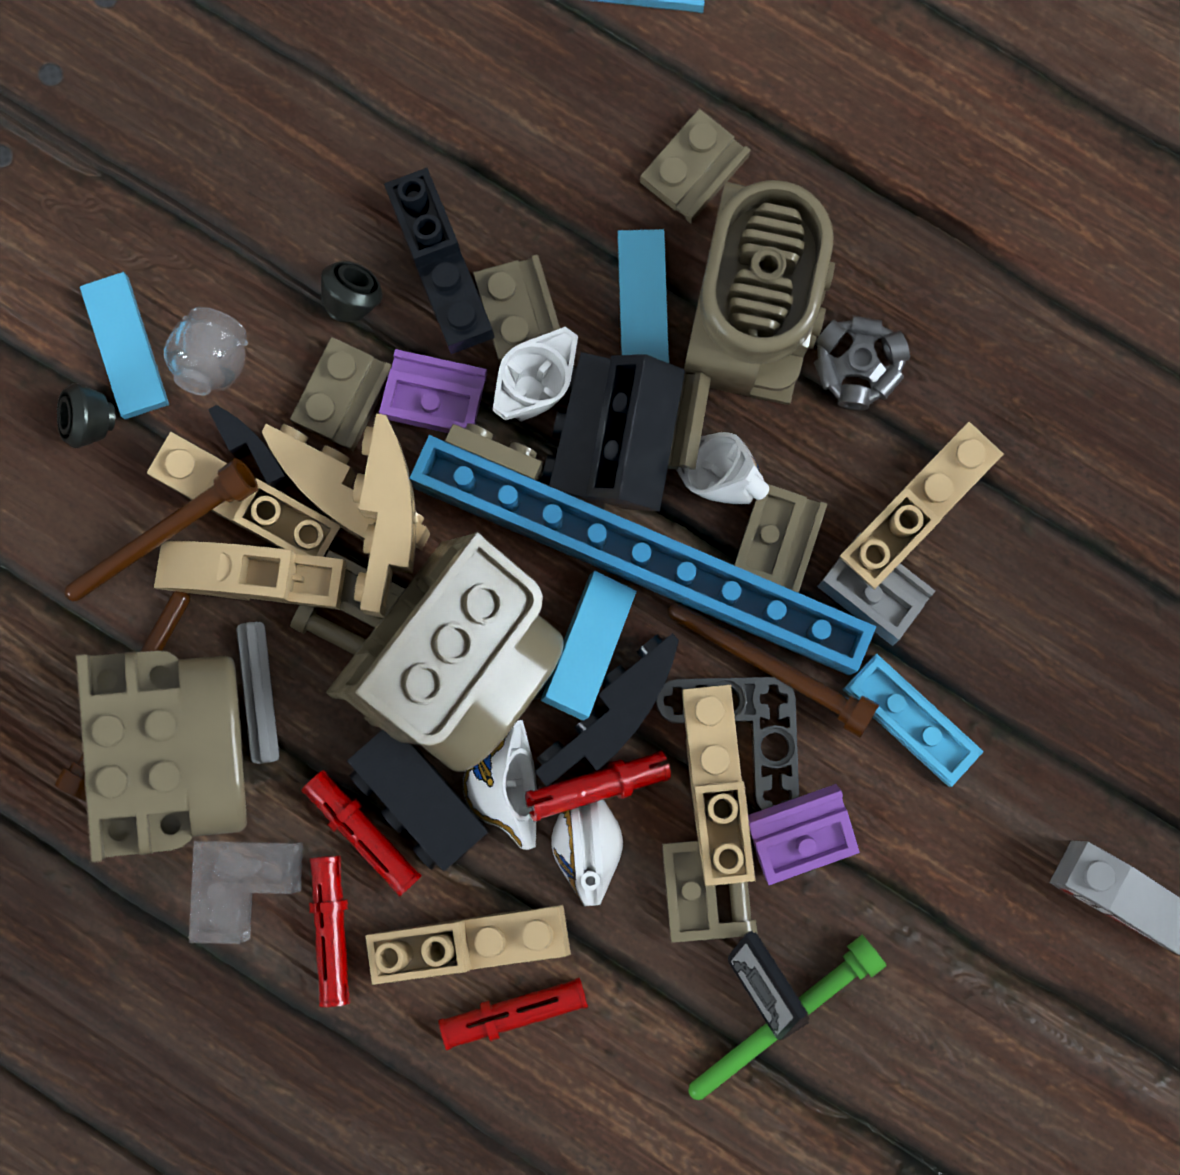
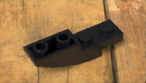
M428 168L384 183L408 249L450 353L454 354L495 338L492 326L466 266L457 238Z
M673 633L665 640L659 634L655 635L636 651L641 658L627 671L620 664L604 677L601 684L604 690L598 694L597 698L606 707L607 713L601 716L597 710L593 711L589 718L581 721L574 727L579 736L565 747L558 740L537 757L542 766L535 773L546 786L553 784L584 757L598 771L633 736L652 709L672 667L679 642Z

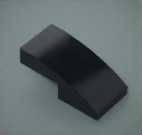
M218 405L208 409L228 450L236 459L240 460L252 454L267 484L278 491L292 485L275 456L248 426Z

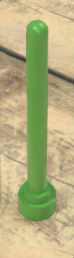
M860 935L847 946L849 951L842 956L845 960L798 997L808 1015L857 976L860 980L868 974L872 978L887 966L863 935ZM767 1023L691 1082L688 1088L689 1095L695 1100L704 1099L778 1039H776Z

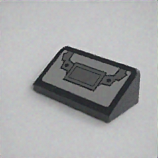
M753 931L745 934L729 954L728 963L776 1039L779 1041L784 1040L809 1024L808 1012L756 932L753 933Z

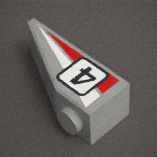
M1071 840L1049 883L1167 950L1180 955V897L1131 865L1087 841Z

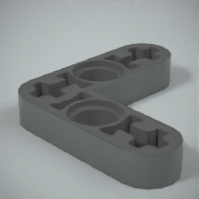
M774 677L676 679L664 684L655 702L656 708L663 719L677 724L685 723L684 709H682V715H674L673 708L664 705V698L670 697L674 688L681 689L682 694L683 689L731 685V689L736 692L739 700L738 706L734 711L735 722H751L753 797L755 805L760 811L773 806L772 801L764 800L763 798L764 791L772 789V775L762 777L761 766L770 769L789 766V776L779 775L780 789L788 790L789 799L783 800L781 803L799 797L796 698L793 688ZM769 686H775L777 694L785 695V703L778 705L776 711L777 720L787 718V728L778 725L760 728L759 719L770 720L769 706L760 703V696L768 693ZM768 734H779L787 741V753L780 761H770L762 753L761 743Z

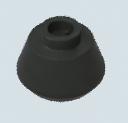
M339 261L325 267L321 274V302L327 313L337 321H358L378 306L382 300L383 294L376 276L367 268L357 263Z
M72 383L60 393L58 399L57 425L61 439L72 448H80L104 439L107 431L113 430L115 425L114 405L111 402H107L103 393L78 383Z

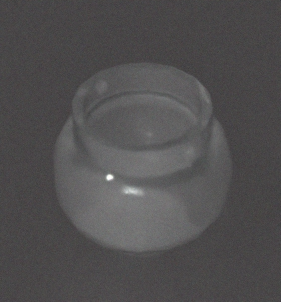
M205 307L191 309L188 316H183V320L170 332L164 346L165 363L169 371L174 375L175 383L182 389L201 396L231 387L240 377L246 363L244 348L248 344L246 330L238 321L221 311Z

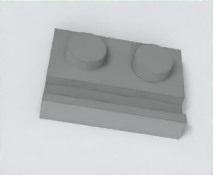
M841 558L838 559L817 586L856 618L877 626L874 632L892 646L900 640L923 609L925 603L935 592L933 588L901 563L876 589H873Z

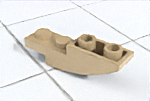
M376 413L374 427L367 426L363 436L362 455L368 456L365 474H357L353 490V502L359 503L358 509L362 515L367 518L376 519V525L368 524L366 529L363 552L370 554L367 573L359 572L354 600L361 602L360 610L365 615L385 618L393 571L413 574L416 551V510L410 473L401 445L387 416Z
M968 422L839 557L870 587L876 589L1004 453L974 425Z
M266 424L262 434L272 454L285 473L310 502L330 520L341 525L340 527L364 542L368 524L376 525V519L364 517L358 509L359 503L353 502V489L350 487L356 478V474L347 465L350 458L326 445L322 451H319L305 444L308 437L288 425L283 424L280 430ZM416 512V548L422 551L430 536V532L426 526L422 525L425 518Z
M170 432L148 469L147 475L193 500L214 485L213 480L218 476V470L228 463ZM257 478L258 491L242 502L234 500L232 503L224 501L211 510L215 514L280 549L292 550L296 554L323 557L341 526Z
M166 541L161 544L154 588L248 601L250 599L340 610L347 562L344 559L296 554L292 550L213 542Z
M731 685L683 689L682 700L687 736V758L705 886L755 881L745 786L741 777Z
M563 905L495 913L365 935L372 985L462 973L471 969L566 957L571 954Z

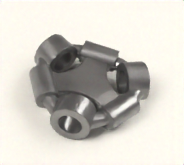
M852 316L851 321L837 322L833 319L815 341L818 359L814 361V365L824 390L830 389L838 399V405L851 410H867L869 405L879 398L886 400L904 378L901 372L905 362L910 359L909 347L903 333L900 330L893 332L883 327L882 320ZM846 332L849 333L853 339L850 349L839 358L831 356L829 353L835 348ZM880 338L884 355L890 366H883L877 357L874 342ZM845 377H859L870 382L871 390L860 385H842V381Z

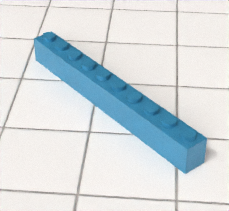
M431 435L428 436L410 476L414 489L846 675L858 672L877 627Z

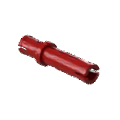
M657 751L652 755L625 763L619 759L610 762L606 769L534 791H526L527 808L534 806V810L530 811L529 815L536 822L542 818L616 795L620 799L631 796L635 789L670 780V765L668 763L661 766L660 762L667 760L662 751Z
M325 770L320 771L301 789V792L330 821L328 824L329 828L333 832L338 830L375 871L383 877L398 897L402 896L422 877L421 873H418L360 810L362 807L357 799L352 801L327 775Z
M341 855L310 858L313 902H309V913H314L319 1007L344 1006L351 1003L349 998L344 929V910L348 909V900L343 899Z
M580 977L573 981L533 991L492 1005L490 1000L481 1002L479 1009L446 1019H438L445 1049L450 1050L452 1047L489 1037L490 1041L500 1039V1033L541 1022L581 1008L586 1009L588 1004ZM553 1000H559L551 1004H547L538 1008L518 1013V1011L523 1009H527ZM509 1014L508 1017H504V1018H501V1019H498V1020L489 1021V1020L495 1019V1018H497V1017H500V1016H504V1015ZM484 1021H489L484 1024L468 1028L470 1025H474Z

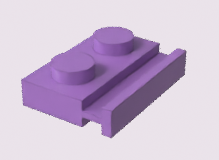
M395 349L394 360L389 371L379 414L386 415L390 421L449 433L452 424L465 428L467 423L476 424L483 395L482 392L487 379V369Z
M836 784L748 815L752 841L768 885L860 853L847 809L844 806L842 792Z

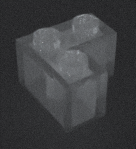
M194 841L189 943L240 944L250 940L252 893L294 894L301 891L303 842Z

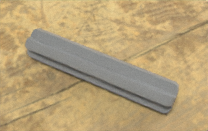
M246 622L238 625L236 632L250 760L256 764L277 761L280 755L266 630L262 622Z

